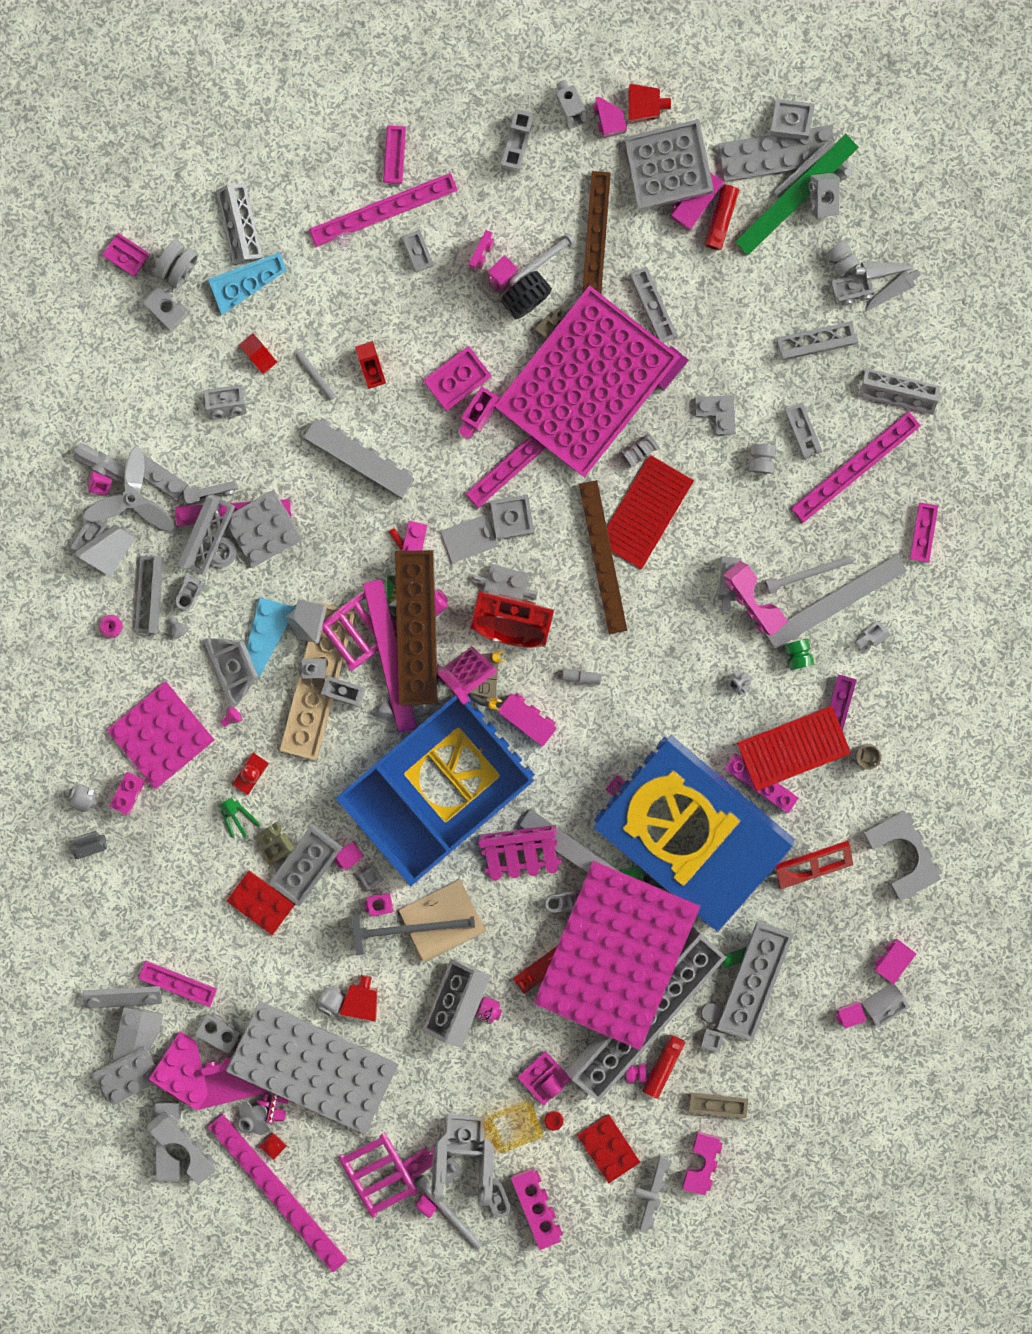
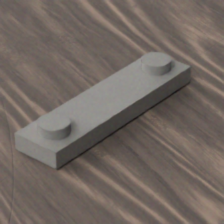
M647 266L630 273L631 281L657 339L665 343L678 337Z
M160 986L83 990L85 1008L162 1004Z

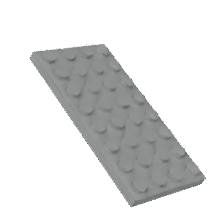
M259 1000L226 1072L366 1134L398 1064Z

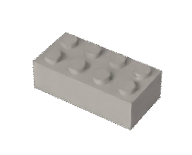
M451 959L422 1030L444 1043L462 1048L491 976L469 964Z

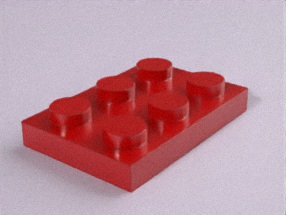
M250 870L227 899L229 904L271 935L276 932L295 906L294 902Z
M607 1114L577 1134L608 1184L641 1163L610 1114Z

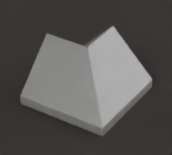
M303 600L297 601L296 609L285 616L297 639L319 643L326 605Z

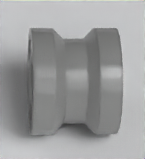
M649 434L645 435V439L636 443L647 458L651 456L654 450L657 451L660 448Z
M635 444L628 451L624 450L622 452L631 468L638 461L642 462L645 460Z

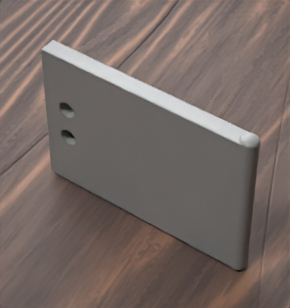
M486 514L440 530L451 564L498 547Z

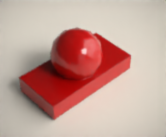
M253 753L232 785L249 795L269 765V762Z

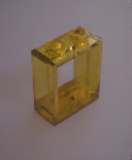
M531 1099L487 1115L488 1120L485 1121L488 1131H492L495 1138L492 1139L496 1150L499 1149L501 1154L544 1137ZM525 1107L534 1133L504 1145L494 1119Z

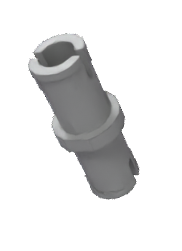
M564 669L562 680L579 682L581 685L583 683L600 685L602 674L585 672V669H581V671Z

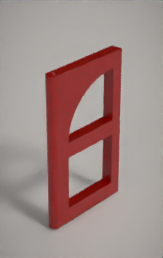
M847 840L777 864L775 868L779 888L784 889L853 866L850 843ZM839 851L843 852L844 860L819 868L818 858ZM806 862L810 863L811 871L803 873H792L786 870Z

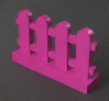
M556 825L481 834L478 840L479 847H485L481 851L482 855H486L488 867H485V872L489 873L490 878L495 881L501 878L502 871H508L509 876L512 878L519 877L520 869L527 868V872L531 876L537 875L541 866H546V870L551 874L557 872L558 864H561V858L556 856L555 846L558 845V840L553 839L557 834ZM542 847L545 860L538 861L536 848ZM518 850H524L525 863H519ZM505 852L507 865H500L498 853Z

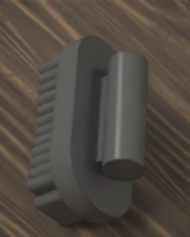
M97 831L74 837V844L70 846V851L75 859H81L107 850V839L105 835H98Z

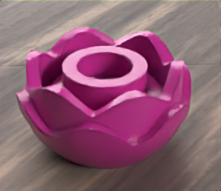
M106 615L99 622V631L106 638L118 637L123 629V623L116 615Z

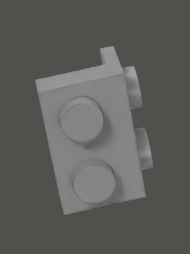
M853 275L831 281L836 304L841 303L842 306L852 304L853 300L859 298L860 301L871 299V295L875 293L871 279L866 280L864 275Z

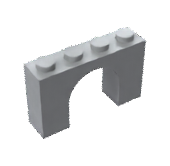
M901 811L862 832L870 848L873 850L894 839H905L913 845L916 851V863L913 869L890 882L894 893L900 901L941 880L940 874H942L937 863L933 864L930 859L933 857L930 849L922 844L921 841L924 840L919 830L914 829L912 825L915 823L910 813L906 814L905 811Z

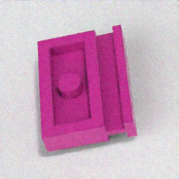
M117 233L102 256L133 277H136L150 256V253L120 233Z

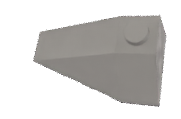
M125 1006L119 1025L112 1063L143 1046L149 1051L160 1033L164 1014Z

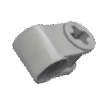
M188 573L176 597V605L183 611L191 610L201 594L206 581H200ZM183 597H189L190 604L187 607L180 605Z
M571 890L551 894L544 901L545 908L553 913L572 911L580 891ZM552 898L558 900V906L554 909L548 906V902Z

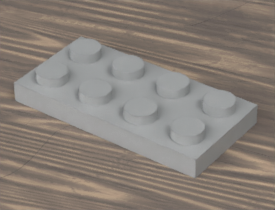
M312 824L269 884L300 906L343 847Z

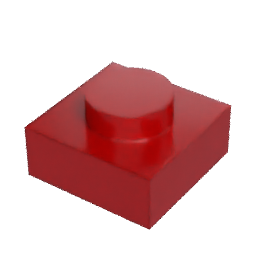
M273 1132L260 1148L274 1160L287 1144Z

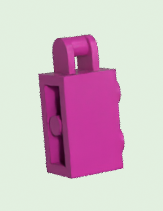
M482 386L461 417L464 423L460 428V434L464 439H470L475 431L479 433L482 431L496 409L494 407L495 404L499 401V397Z

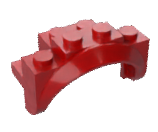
M479 591L470 629L490 640L523 648L546 647L555 609L539 606L535 602Z

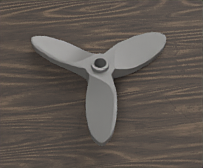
M139 446L134 447L129 453L125 466V491L123 494L109 496L96 502L85 511L83 516L86 521L96 522L111 518L129 507L133 508L146 521L160 529L169 531L174 529L171 517L157 504L141 496L139 492L145 469L144 455ZM133 495L135 499L129 500L128 496Z

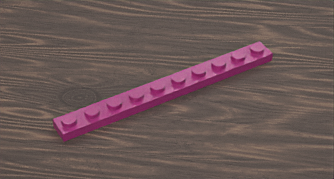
M222 1114L208 1126L332 1272H335L348 1260L227 1117Z

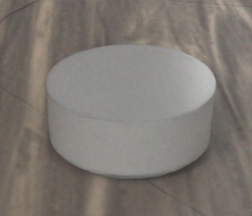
M715 1003L704 1005L702 1008L703 1018L711 1023L719 1020L721 1015L720 1007Z

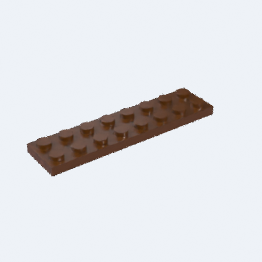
M434 550L395 551L399 705L438 704Z

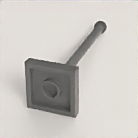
M363 913L355 914L352 916L355 954L364 955L367 952L366 939L368 937L469 926L475 928V919L472 916L470 919L367 930V928H364Z

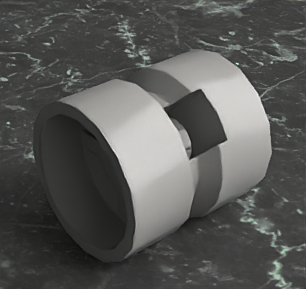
M846 241L841 242L825 253L828 261L835 264L834 270L839 277L860 264L855 254H850L851 248Z
M752 444L751 456L754 459L750 460L749 471L773 474L774 462L771 460L775 458L776 446Z

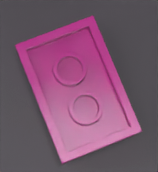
M468 346L423 381L447 412L489 380L492 375L470 346Z

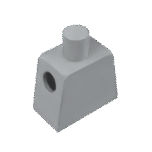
M567 80L558 82L556 84L558 88L556 92L557 101L568 129L570 130L587 123L585 108L575 86H569Z

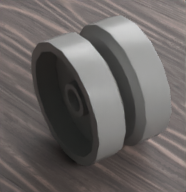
M174 239L161 255L155 267L154 276L161 280L168 278V284L179 289L192 272L199 254L191 248L184 251V244Z

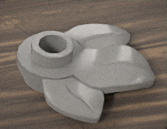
M248 1101L240 1105L239 1112L241 1117L238 1121L240 1131L243 1133L254 1132L258 1135H263L270 1131L271 1127L264 1121L268 1114L266 1107L262 1105L252 1107Z

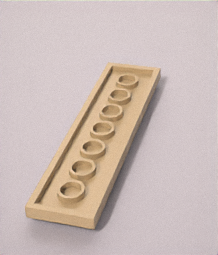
M318 602V604L327 606L324 620L340 609L339 607ZM348 611L345 616L353 626L356 612ZM337 620L329 627L347 649L350 634L340 621ZM322 631L319 643L308 641L304 659H326V678L330 676L339 679L344 658ZM302 674L299 675L280 751L318 760L333 698L321 694L326 678H302Z

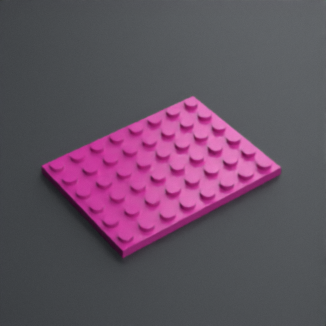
M589 285L494 407L585 478L680 356Z
M593 861L533 1004L641 1050L700 906Z

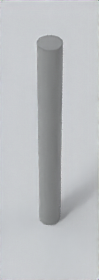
M830 138L774 192L780 196L836 143Z

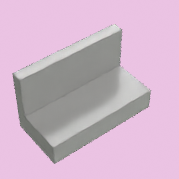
M893 983L862 1002V1005L878 1028L910 1008L903 994Z

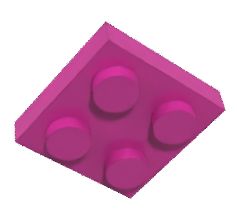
M485 230L469 262V270L476 273L478 269L481 270L486 262L485 254L486 252H491L495 243L492 232Z

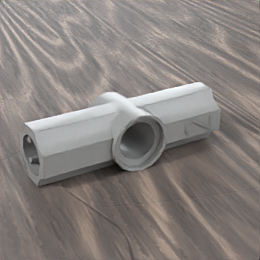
M80 443L77 446L73 455L74 458L91 466V469L125 484L124 465L85 444Z

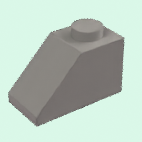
M327 676L321 694L360 708L366 689Z

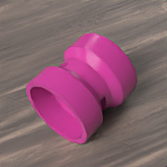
M639 1063L637 1066L631 1065L627 1069V1084H631L634 1081L646 1082L645 1063Z

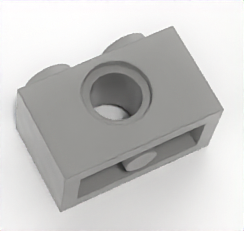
M833 173L811 175L808 208L810 213L817 218L839 215L840 178Z
M158 287L143 304L172 332L188 316L185 313L187 309L180 302L176 304L171 299L173 295L166 288L162 290ZM169 303L172 306L171 310L167 313L163 312V305Z

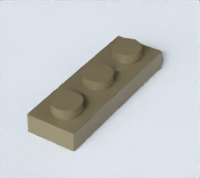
M691 1092L689 1112L747 1118L749 1099Z

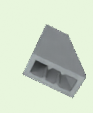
M114 525L77 550L75 555L111 577L135 537L130 535L132 531L122 525L119 528Z

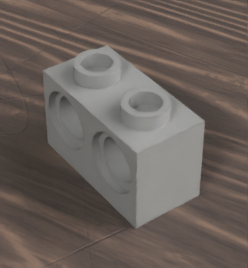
M208 1013L195 1036L229 1054L241 1034V1031L238 1030L239 1027L232 1022L227 1024L221 1021L222 1017L215 1013L211 1015ZM208 1022L215 1024L216 1030L214 1032H209L206 1029ZM230 1032L233 1036V1039L231 1041H225L223 1039V1033Z

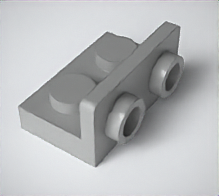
M242 384L204 390L206 411L209 419H221L229 416L236 417L247 413Z

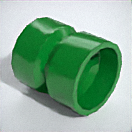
M809 639L784 644L786 654L790 656L788 659L790 670L815 665L813 655L809 653L811 649Z

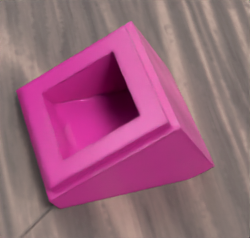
M92 470L87 483L88 493L107 495L112 479Z
M425 1193L415 1205L428 1218H431L438 1208Z

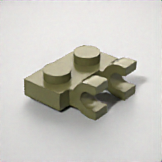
M278 821L254 836L255 840L262 846L259 850L269 865L295 849L285 832L283 834L280 833L281 825Z

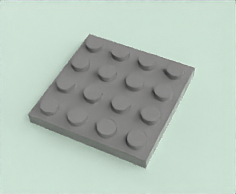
M699 119L624 137L639 211L714 193Z

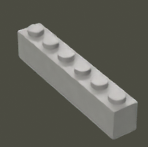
M315 418L304 436L305 440L400 498H404L415 480L411 477L413 475L412 472L405 468L402 470L395 467L397 463L389 458H386V460L380 458V453L373 448L367 450L362 447L364 445L363 442L356 438L353 440L346 437L348 433L342 429L337 428L335 430L331 428V423L324 418L320 420Z

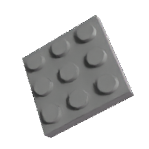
M274 489L234 511L227 524L252 568L303 540Z

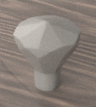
M844 162L834 171V174L840 180H845L852 174L850 165Z
M175 617L168 621L172 626V637L174 639L182 637L189 629L187 625L177 622Z
M382 698V704L376 711V716L384 719L394 717L390 706V698Z

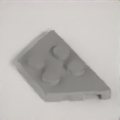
M204 639L230 707H236L258 677L245 643L239 640Z

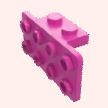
M232 1057L224 1059V1063L218 1065L216 1061L205 1064L206 1068H202L201 1071L202 1076L205 1078L208 1096L199 1110L267 1093L268 1090L226 1072Z

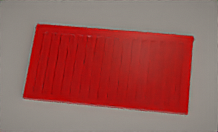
M652 455L647 458L607 526L612 552L642 570L692 486L694 479L689 478Z
M832 706L737 743L755 791L852 754Z

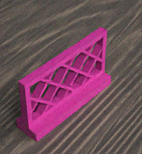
M473 646L442 668L437 664L438 678L463 705L469 701L466 694L497 672L495 667Z

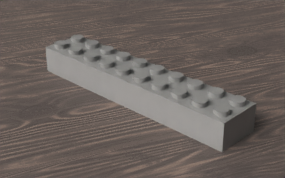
M692 928L641 1050L599 1033L566 1070L569 1077L599 1102L726 959V956L696 929Z

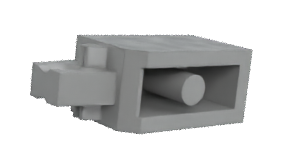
M721 557L717 590L718 600H722L721 610L730 611L731 601H736L735 597L737 596L734 591L732 592L726 586L725 582L727 581L723 575L741 561L742 558Z

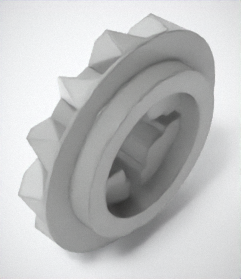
M222 537L219 544L222 549H229V551L224 553V560L220 555L213 556L211 564L216 567H226L233 563L236 558L235 544L229 538ZM210 542L207 545L206 551L210 550ZM219 544L215 553L219 551Z

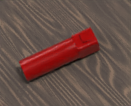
M727 184L722 185L703 246L717 251L722 250L740 189Z
M669 1034L642 1092L655 1099H659L686 1043L683 1039Z

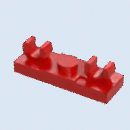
M557 946L513 978L524 994L543 981Z

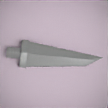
M861 262V267L854 268V275H864L867 280L914 268L905 263Z
M916 269L908 274L904 270L870 300L865 312L915 287L916 285L913 280L921 276L919 271Z

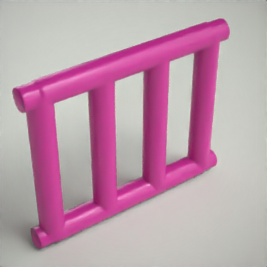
M364 590L324 620L321 630L348 663L347 667L350 672L378 652L377 644L375 643L369 648L345 616L348 611L354 608L374 635L371 619L360 605V602L365 599ZM390 613L395 637H397V621ZM337 620L340 621L363 652L355 660L329 627Z
M385 1132L379 1135L380 1138L346 1156L344 1154L338 1156L341 1165L372 1218L376 1217L377 1213L411 1195L414 1197L419 1194ZM384 1145L389 1155L354 1172L349 1162ZM393 1161L398 1172L365 1189L359 1181L360 1178ZM401 1178L404 1180L408 1187L407 1189L373 1206L368 1197L369 1195Z

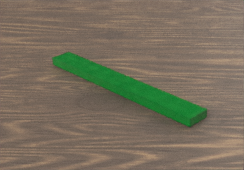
M845 133L830 150L813 164L734 242L749 255L810 196L809 182H811V175L833 173L859 148L856 143Z

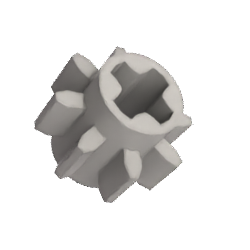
M738 670L728 676L730 680L727 684L733 693L741 695L751 689L749 687L751 678L747 673H741Z

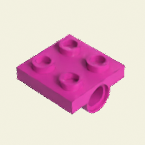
M546 1051L517 1076L543 1106L572 1080Z

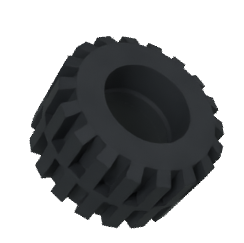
M533 271L514 284L502 296L500 302L514 319H519L542 303L550 295L552 288L538 271Z

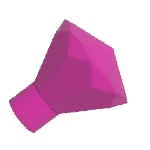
M229 707L226 717L221 720V724L226 727L231 723H239L242 721V716L236 708Z

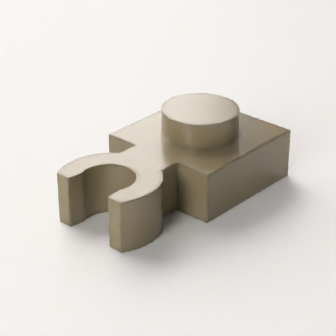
M556 309L552 318L547 315L535 328L536 333L547 340L566 314L563 317H559L562 313L561 309Z

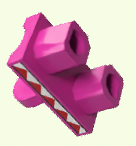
M264 1093L263 1099H257V1104L266 1107V1109L267 1106L270 1107L267 1123L273 1124V1121L284 1122L286 1110L276 1109L277 1102L288 1104V1099L273 1093L272 1101H269V1093Z

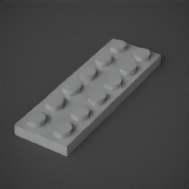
M832 125L811 128L808 140L766 135L718 143L724 182L797 170L830 138L834 141Z
M756 921L717 1023V1029L753 1041L794 936L793 933Z

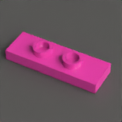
M387 125L384 184L403 185L406 126Z

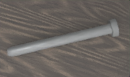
M569 233L562 236V241L513 276L509 281L510 284H516L565 247L573 246L575 244L573 236Z

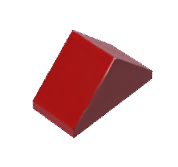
M254 333L239 344L240 348L263 375L278 363Z

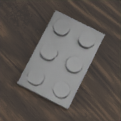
M145 1046L98 1070L93 1075L113 1106L152 1085L148 1080L157 1065Z

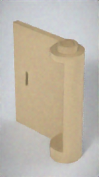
M461 879L399 910L406 925L470 919V917L474 916L475 928L469 926L410 933L417 947L415 954L419 961L427 962L486 932Z

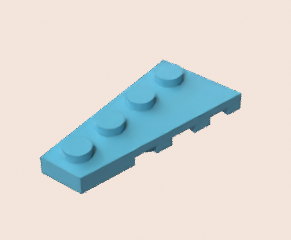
M280 252L208 279L221 315L287 271Z
M263 598L259 599L247 645V651L258 677L262 674L289 624L285 616L295 610L296 607Z

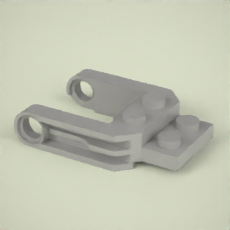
M446 1115L445 1135L433 1144L432 1201L443 1202L447 1155L473 1158L478 1156V1204L490 1206L493 1186L494 1146L484 1137L485 1117Z

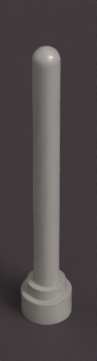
M848 556L778 580L777 578L766 579L764 581L769 594L775 593L781 586L854 562V558Z
M422 1175L414 1184L418 1191L424 1192L431 1199L429 1180L425 1175ZM432 1201L475 1249L481 1247V1243L444 1202Z

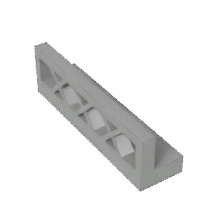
M231 184L216 190L233 264L263 258L246 185ZM234 189H240L241 199L236 197ZM240 207L245 210V218L240 215ZM245 226L250 230L249 237L244 233L243 228ZM249 244L254 248L255 255L249 254Z
M852 321L778 337L777 342L781 359L786 360L855 345L858 343L857 334L855 335ZM849 327L850 336L840 337L837 333L840 328ZM825 331L833 335L829 341L823 342L818 339L820 334ZM808 335L815 339L811 345L804 346L799 343L803 336ZM791 340L796 345L792 349L784 350L782 341Z
M865 368L859 397L933 415L939 399L940 386ZM868 376L875 377L877 381L868 379ZM888 381L895 382L897 385H891ZM906 386H913L915 389H908ZM925 390L934 391V395L926 393Z
M207 496L177 565L182 568H191L201 575L206 574L235 506L218 496ZM221 505L228 508L225 516L222 517L219 514ZM217 522L219 529L217 533L213 534L211 526ZM210 539V550L205 551L204 542ZM202 556L204 563L202 568H199L195 563L197 558Z
M140 556L135 632L159 633L164 557ZM144 560H154L153 570L150 573L144 569ZM149 577L152 580V589L147 593L143 588V582ZM148 596L151 600L150 609L146 612L142 608L141 602ZM145 616L149 618V629L140 628V620Z

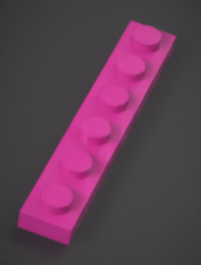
M282 499V504L290 518H292L290 499ZM238 502L230 504L235 506L233 510L234 512L250 502ZM203 505L175 507L176 526L195 525ZM223 505L219 508L220 517L225 516L228 509Z

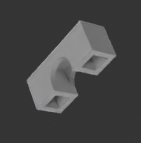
M515 109L501 169L520 173L534 113Z

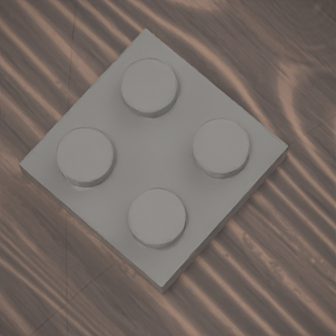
M777 99L770 135L808 140L815 104Z
M528 495L490 501L496 539L534 533Z

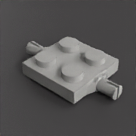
M491 564L490 572L486 578L475 575L474 579L477 580H473V583L484 586V592L494 595L502 594L519 599L528 597L536 600L538 593L527 590V573Z

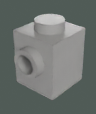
M302 659V663L298 665V673L302 674V678H326V659Z

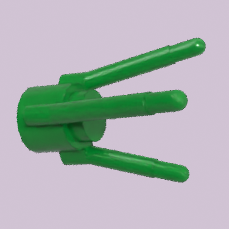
M229 798L219 805L221 808L220 813L224 817L232 838L235 835L228 817H232L243 837L247 838V834L235 816L239 812L237 808L255 825L260 826V823L241 806L238 800L234 801L233 798Z

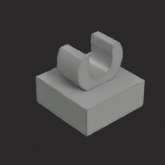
M452 1156L446 1161V1183H449L463 1172Z

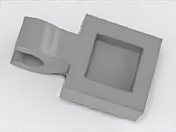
M876 621L863 632L865 636L855 644L865 654L870 650L872 644L875 647L890 636V633L879 621Z

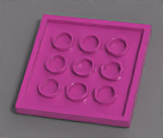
M167 681L107 730L155 789L160 787L215 741Z

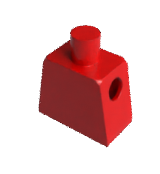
M629 84V124L656 120L660 117V110H671V98H660L659 88Z
M361 974L359 985H350L339 1015L376 1022L378 989L370 988L371 976Z

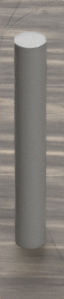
M302 351L298 352L295 355L328 399L330 401L336 397L334 392Z

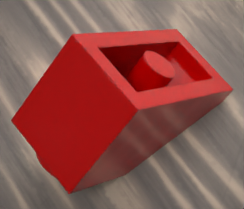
M371 341L355 346L368 389L386 384L374 342Z

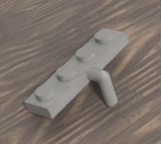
M659 1156L650 1192L639 1188L636 1189L635 1196L647 1199L639 1228L640 1232L648 1234V1230L653 1228L655 1218L652 1217L653 1212L658 1210L660 1203L658 1194L663 1192L665 1186L663 1176L664 1173L668 1174L670 1168L667 1156Z

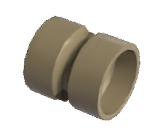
M863 744L856 751V761L864 769H874L881 762V752L872 744Z

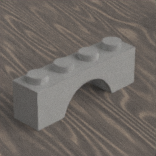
M158 1101L156 1106L152 1108L153 1118L166 1111L168 1115L172 1113L179 1122L181 1121V1103L176 1101ZM156 1140V1145H153V1156H156V1164H153V1176H156V1181H180L182 1178L181 1158L173 1155L169 1151L167 1144L161 1145Z
M163 1111L147 1125L149 1132L161 1145L177 1143L187 1149V1158L183 1165L184 1169L197 1185H200L216 1171L213 1165L215 1161L208 1153L205 1155L201 1151L203 1148L197 1140L193 1142L189 1138L191 1134L185 1127L181 1129L177 1125L179 1121L172 1113L168 1115L166 1111Z

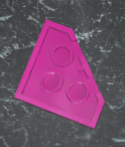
M180 1031L148 1080L195 1111L199 1110L208 1096L205 1078L202 1076V1065L197 1042Z

